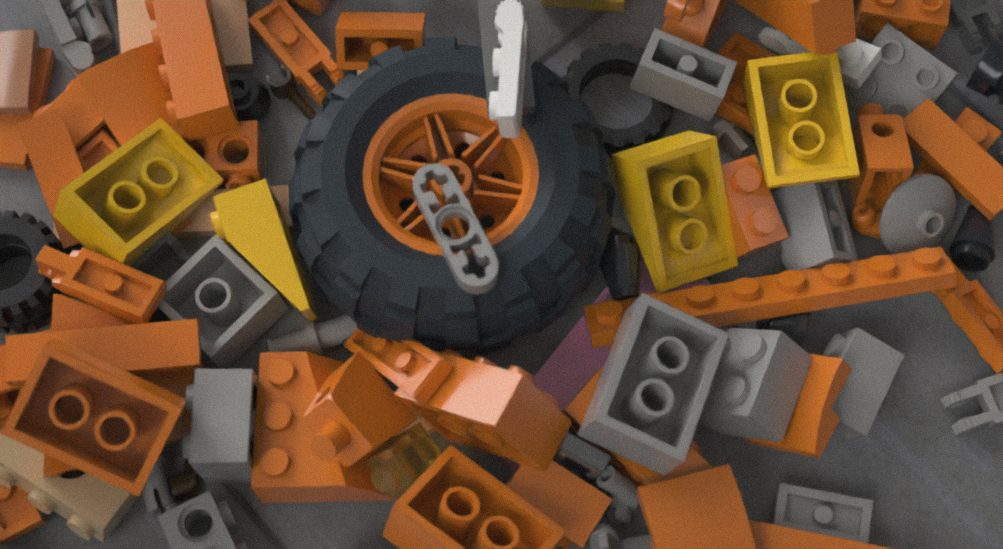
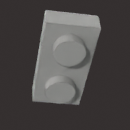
M779 483L776 489L772 524L868 543L873 500Z

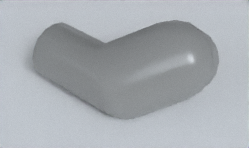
M606 466L604 471L596 478L597 485L607 491L608 496L612 498L607 507L606 519L614 526L625 527L630 524L631 514L636 511L638 506L636 496L638 485L612 466Z

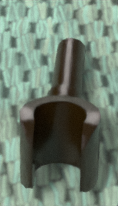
M280 65V71L285 78L283 82L274 83L268 75L266 76L271 92L278 99H288L308 120L312 121L317 113L296 90V83L290 69Z
M184 459V472L169 477L172 493L176 496L178 502L197 497L201 493L198 474L190 465L189 459Z

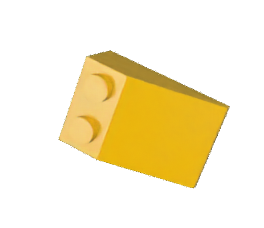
M813 52L747 60L743 80L749 119L767 189L859 177L860 172L838 53L818 55Z
M159 118L62 188L53 216L86 249L130 266L167 231L171 233L222 184L224 179L162 118Z
M688 130L611 154L619 198L656 291L661 293L738 266L716 136Z
M266 178L213 196L217 211L210 213V217L218 238H223L224 243L229 247L233 246L309 322H321L279 199Z

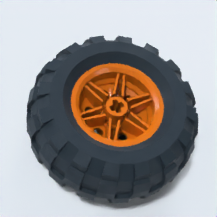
M456 36L427 38V46L403 52L400 45L374 56L369 60V68L358 76L349 73L321 101L323 106L321 115H315L314 120H309L305 125L294 152L296 160L295 171L288 183L289 214L293 223L299 251L313 277L315 285L334 309L342 310L353 319L359 330L374 338L390 339L399 343H403L401 340L414 341L416 339L429 349L439 352L447 348L454 351L477 349L481 355L511 347V341L531 330L535 333H540L564 315L565 308L578 293L587 289L601 264V258L611 232L616 191L613 161L606 154L603 145V131L590 108L584 102L579 103L577 98H572L568 92L569 84L543 63L535 60L531 64L535 114L522 115L521 135L518 138H501L497 120H490L488 118L481 46L457 44ZM455 151L463 152L461 154V160H458L455 157ZM424 159L428 164L438 163L448 167L455 175L478 222L480 223L484 216H490L494 219L495 223L492 227L482 229L499 264L497 283L488 292L470 294L461 289L457 284L414 198V175L421 167L427 165V163L417 161ZM494 174H501L505 178V180L493 178L490 176ZM430 180L427 182V191H432L439 202V209L447 205L443 197L442 186L444 184L437 185L434 180ZM402 201H414L405 212L400 209ZM450 218L443 224L441 231L445 235H451L450 239H461L469 232L470 227L461 218ZM472 247L464 251L468 259L469 269L465 275L474 273L478 279L485 277V267L487 264L479 266L472 255Z

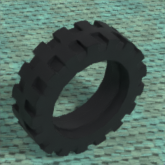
M620 42V46L603 43L600 44L599 49L594 51L592 48L585 50L581 53V58L578 61L574 59L569 64L567 74L563 75L562 78L569 84L568 92L570 96L577 98L578 102L581 103L583 89L591 80L604 74L619 73L634 77L645 49L641 47L639 50L631 48L632 44ZM651 98L652 108L644 121L630 128L612 129L599 125L603 131V145L606 154L612 159L611 154L662 139L667 126L670 124L673 106Z

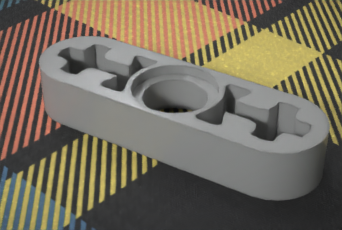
M438 163L427 164L421 167L413 178L414 198L457 284L461 289L470 294L488 292L495 286L498 280V259L455 175L448 167ZM430 180H434L437 185L444 184L442 186L443 197L447 205L439 209V202L432 191H427V182ZM450 218H461L468 223L470 229L463 238L450 239L441 231L443 224ZM471 247L476 263L479 266L487 264L485 267V277L478 279L474 273L465 275L469 269L468 259L464 251Z

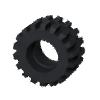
M5 210L4 217L0 218V266L5 261L14 257H32L30 271L23 281L12 288L0 290V333L9 334L11 327L17 334L28 333V325L33 324L36 329L45 326L46 323L43 319L48 315L52 316L53 294L71 297L54 288L51 279L39 274L38 265L35 262V258L44 245L67 254V250L63 249L61 242L42 220L38 222L33 215L25 212L19 217L15 211Z

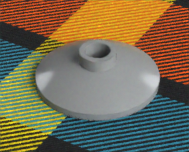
M919 174L905 180L892 192L883 207L879 223L882 243L890 253L910 252L924 247L934 248L942 243L952 227L956 213V198L949 183L933 174Z

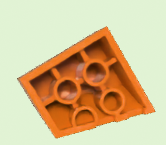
M306 351L260 352L251 488L262 503L397 501L400 498L384 444L350 467L343 466L336 457L331 461L321 460L311 449L310 443L316 434L305 423L304 414L328 376L345 362Z

